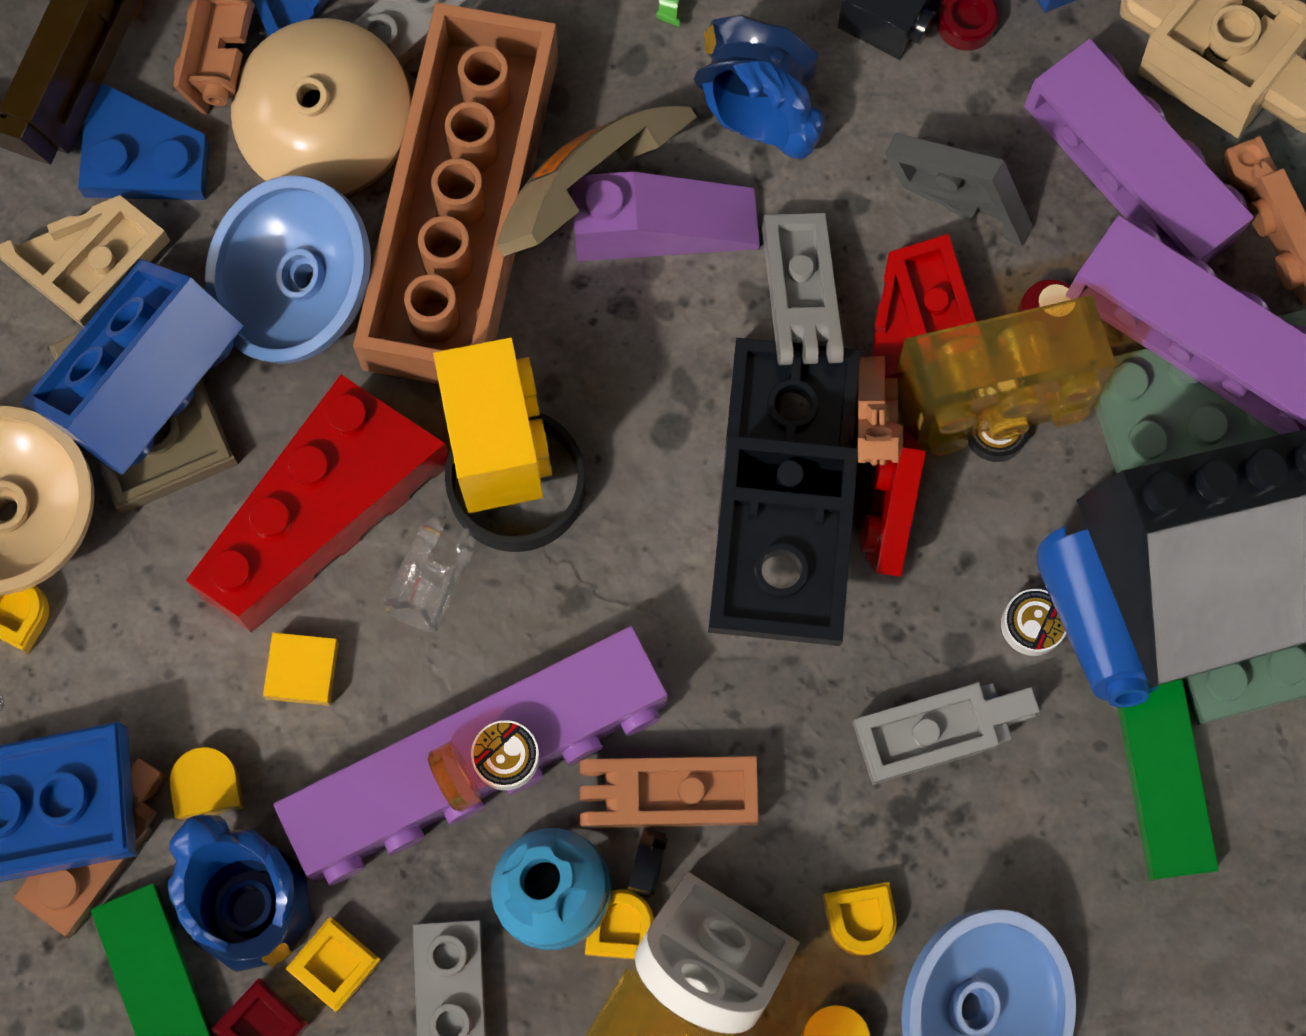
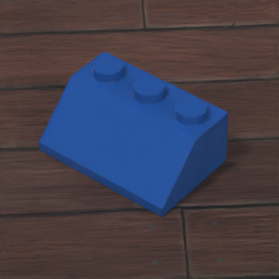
M140 259L23 399L21 404L28 410L37 412L67 434L82 450L97 461L123 475L130 466L138 464L147 456L154 443L153 437L165 422L186 408L194 395L196 384L209 368L217 366L229 355L234 345L233 339L244 326L191 277Z

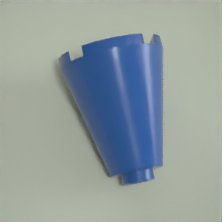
M1065 526L1053 531L1039 544L1036 554L1037 566L1093 694L1100 699L1107 700L1114 707H1132L1144 703L1148 700L1149 694L1154 692L1159 686L1150 688L1088 529L1066 536Z

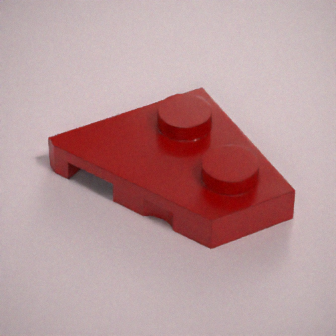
M949 234L890 251L883 279L882 299L877 310L874 326L875 335L870 356H885V378H898V380L984 355V344Z
M903 428V452L899 462L892 463V460H889L886 465L878 463V465L873 466L871 514L865 515L860 534V551L866 552V559L875 573L898 577L902 575L926 450L905 428Z

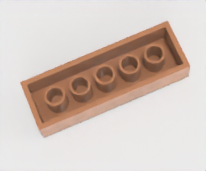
M435 2L353 344L362 371L439 385L433 356L434 352L496 340L515 253L503 257L497 248V243L511 206L533 174L558 61L555 23Z

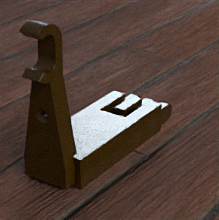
M141 0L50 1L0 105L1 148L49 165L52 164L57 151L69 154Z

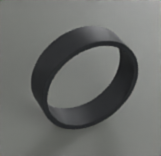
M543 413L528 419L531 421L542 418L544 431L557 439L571 455L577 469L578 478L573 499L566 511L554 523L538 532L523 536H505L485 530L474 523L464 513L456 500V468L452 448L450 449L445 466V487L452 511L464 530L474 539L488 547L507 552H523L538 549L564 534L573 524L581 510L585 495V471L580 449L571 434L560 423Z

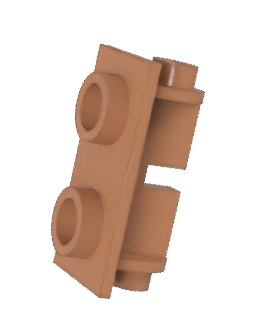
M193 0L188 6L186 16L187 27L182 49L174 65L173 87L202 114H208L210 105L225 106L228 98L235 96L243 53L238 48H225V44L246 43L255 7L251 0Z

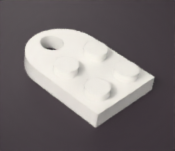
M687 872L638 945L635 952V965L646 987L671 1011L702 1028L720 1033L734 1034L745 1032L755 1025L772 998L800 942Z

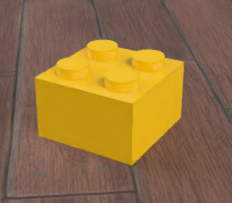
M512 337L434 352L433 356L457 479L468 513L542 499L543 492L540 478L552 476L542 418L531 421L528 419L529 417L540 415L529 357L516 359Z

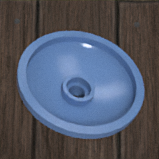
M305 176L273 178L253 187L239 198L223 217L213 236L205 268V291L244 326L233 339V347L252 358L265 362L290 364L312 358L334 344L355 319L365 298L369 283L371 255L364 223L355 207L341 192L330 185ZM313 271L312 279L308 285V276Z
M996 908L977 909L962 914L946 923L930 938L912 967L902 1005L903 1036H1073L1076 1020L1074 980L1067 958L1056 939L1046 928L1032 918L1018 912ZM965 999V1007L962 1011V1004Z

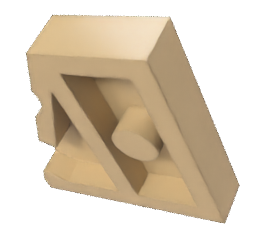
M118 195L92 206L83 215L67 216L48 224L49 232L16 246L12 240L1 243L0 259L84 327L138 261L142 259L151 262L170 242V239L161 227L122 196Z

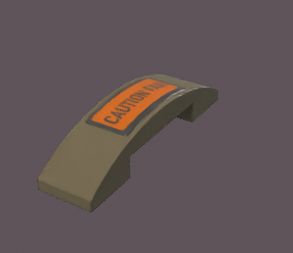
M663 106L642 110L596 127L576 137L557 150L529 178L511 206L497 243V248L503 257L539 245L580 212L566 189L610 154L617 151L622 161L659 148L696 118L692 108L689 106Z

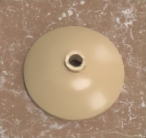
M315 18L292 23L271 34L253 50L245 61L238 75L235 96L232 97L231 101L232 128L238 147L245 160L265 181L282 176H305L332 186L346 197L372 185L397 160L412 101L411 90L406 74L398 59L389 47L370 31L351 22L339 19ZM310 90H319V102L310 108L303 107L302 99L304 95Z
M0 406V510L8 503H17V512L14 517L6 521L0 520V595H8L42 583L53 576L72 558L86 536L91 522L94 507V485L88 462L77 443L71 437L37 412L13 406Z

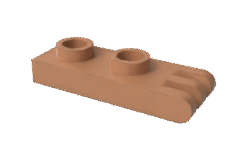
M757 756L585 759L579 761L580 775L589 777L606 776V785L580 787V801L606 802V812L587 811L580 813V827L743 826L758 824Z

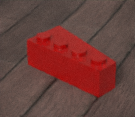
M340 374L185 581L201 599L252 633L315 580V574L338 555H345L361 541L360 537L388 513L392 515L410 500L409 495L431 477L435 479L445 470L449 455L446 444Z

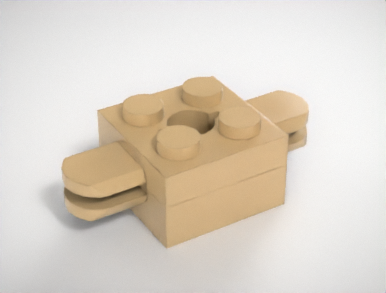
M1121 0V17L1150 35L1138 71L1140 76L1236 138L1241 136L1262 108L1300 132L1306 133V60L1303 59V56L1306 54V4L1300 0ZM1211 51L1214 52L1218 57H1221V58H1223V59H1226L1227 62H1224V61H1222V60H1220V59H1217V58L1211 53Z

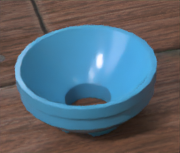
M542 828L529 832L515 840L504 851L496 864L492 877L491 897L494 910L502 926L515 939L528 947L543 951L562 950L575 946L585 940L599 927L611 901L612 880L604 857L589 840L572 831L560 828ZM542 862L552 863L557 866L560 872L558 888L548 898L542 900L530 898L524 888V880L528 871L536 864Z

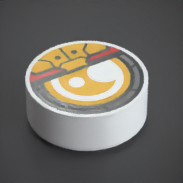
M1028 589L1018 593L1005 607L1001 617V629L1005 640L1013 649L1025 655L1038 656L1052 651L1066 635L1063 624L1046 590Z
M501 720L487 725L478 733L472 745L471 759L477 775L485 784L498 790H513L525 785L534 776L539 765V749L535 737L525 726L515 721Z

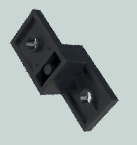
M736 337L708 633L841 646L844 632L858 462V448H853L861 350L843 348V362L829 363L826 346H818V363L804 364L801 344L793 343V364L779 365L775 341ZM797 393L807 400L810 412L801 420L789 421L778 414L775 409V401L783 394ZM774 556L788 557L797 565L800 578L791 587L775 588L764 579L762 575L763 564Z

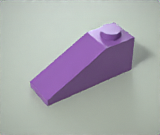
M641 172L588 174L572 185V200L580 211L574 216L577 261L759 249L754 188Z

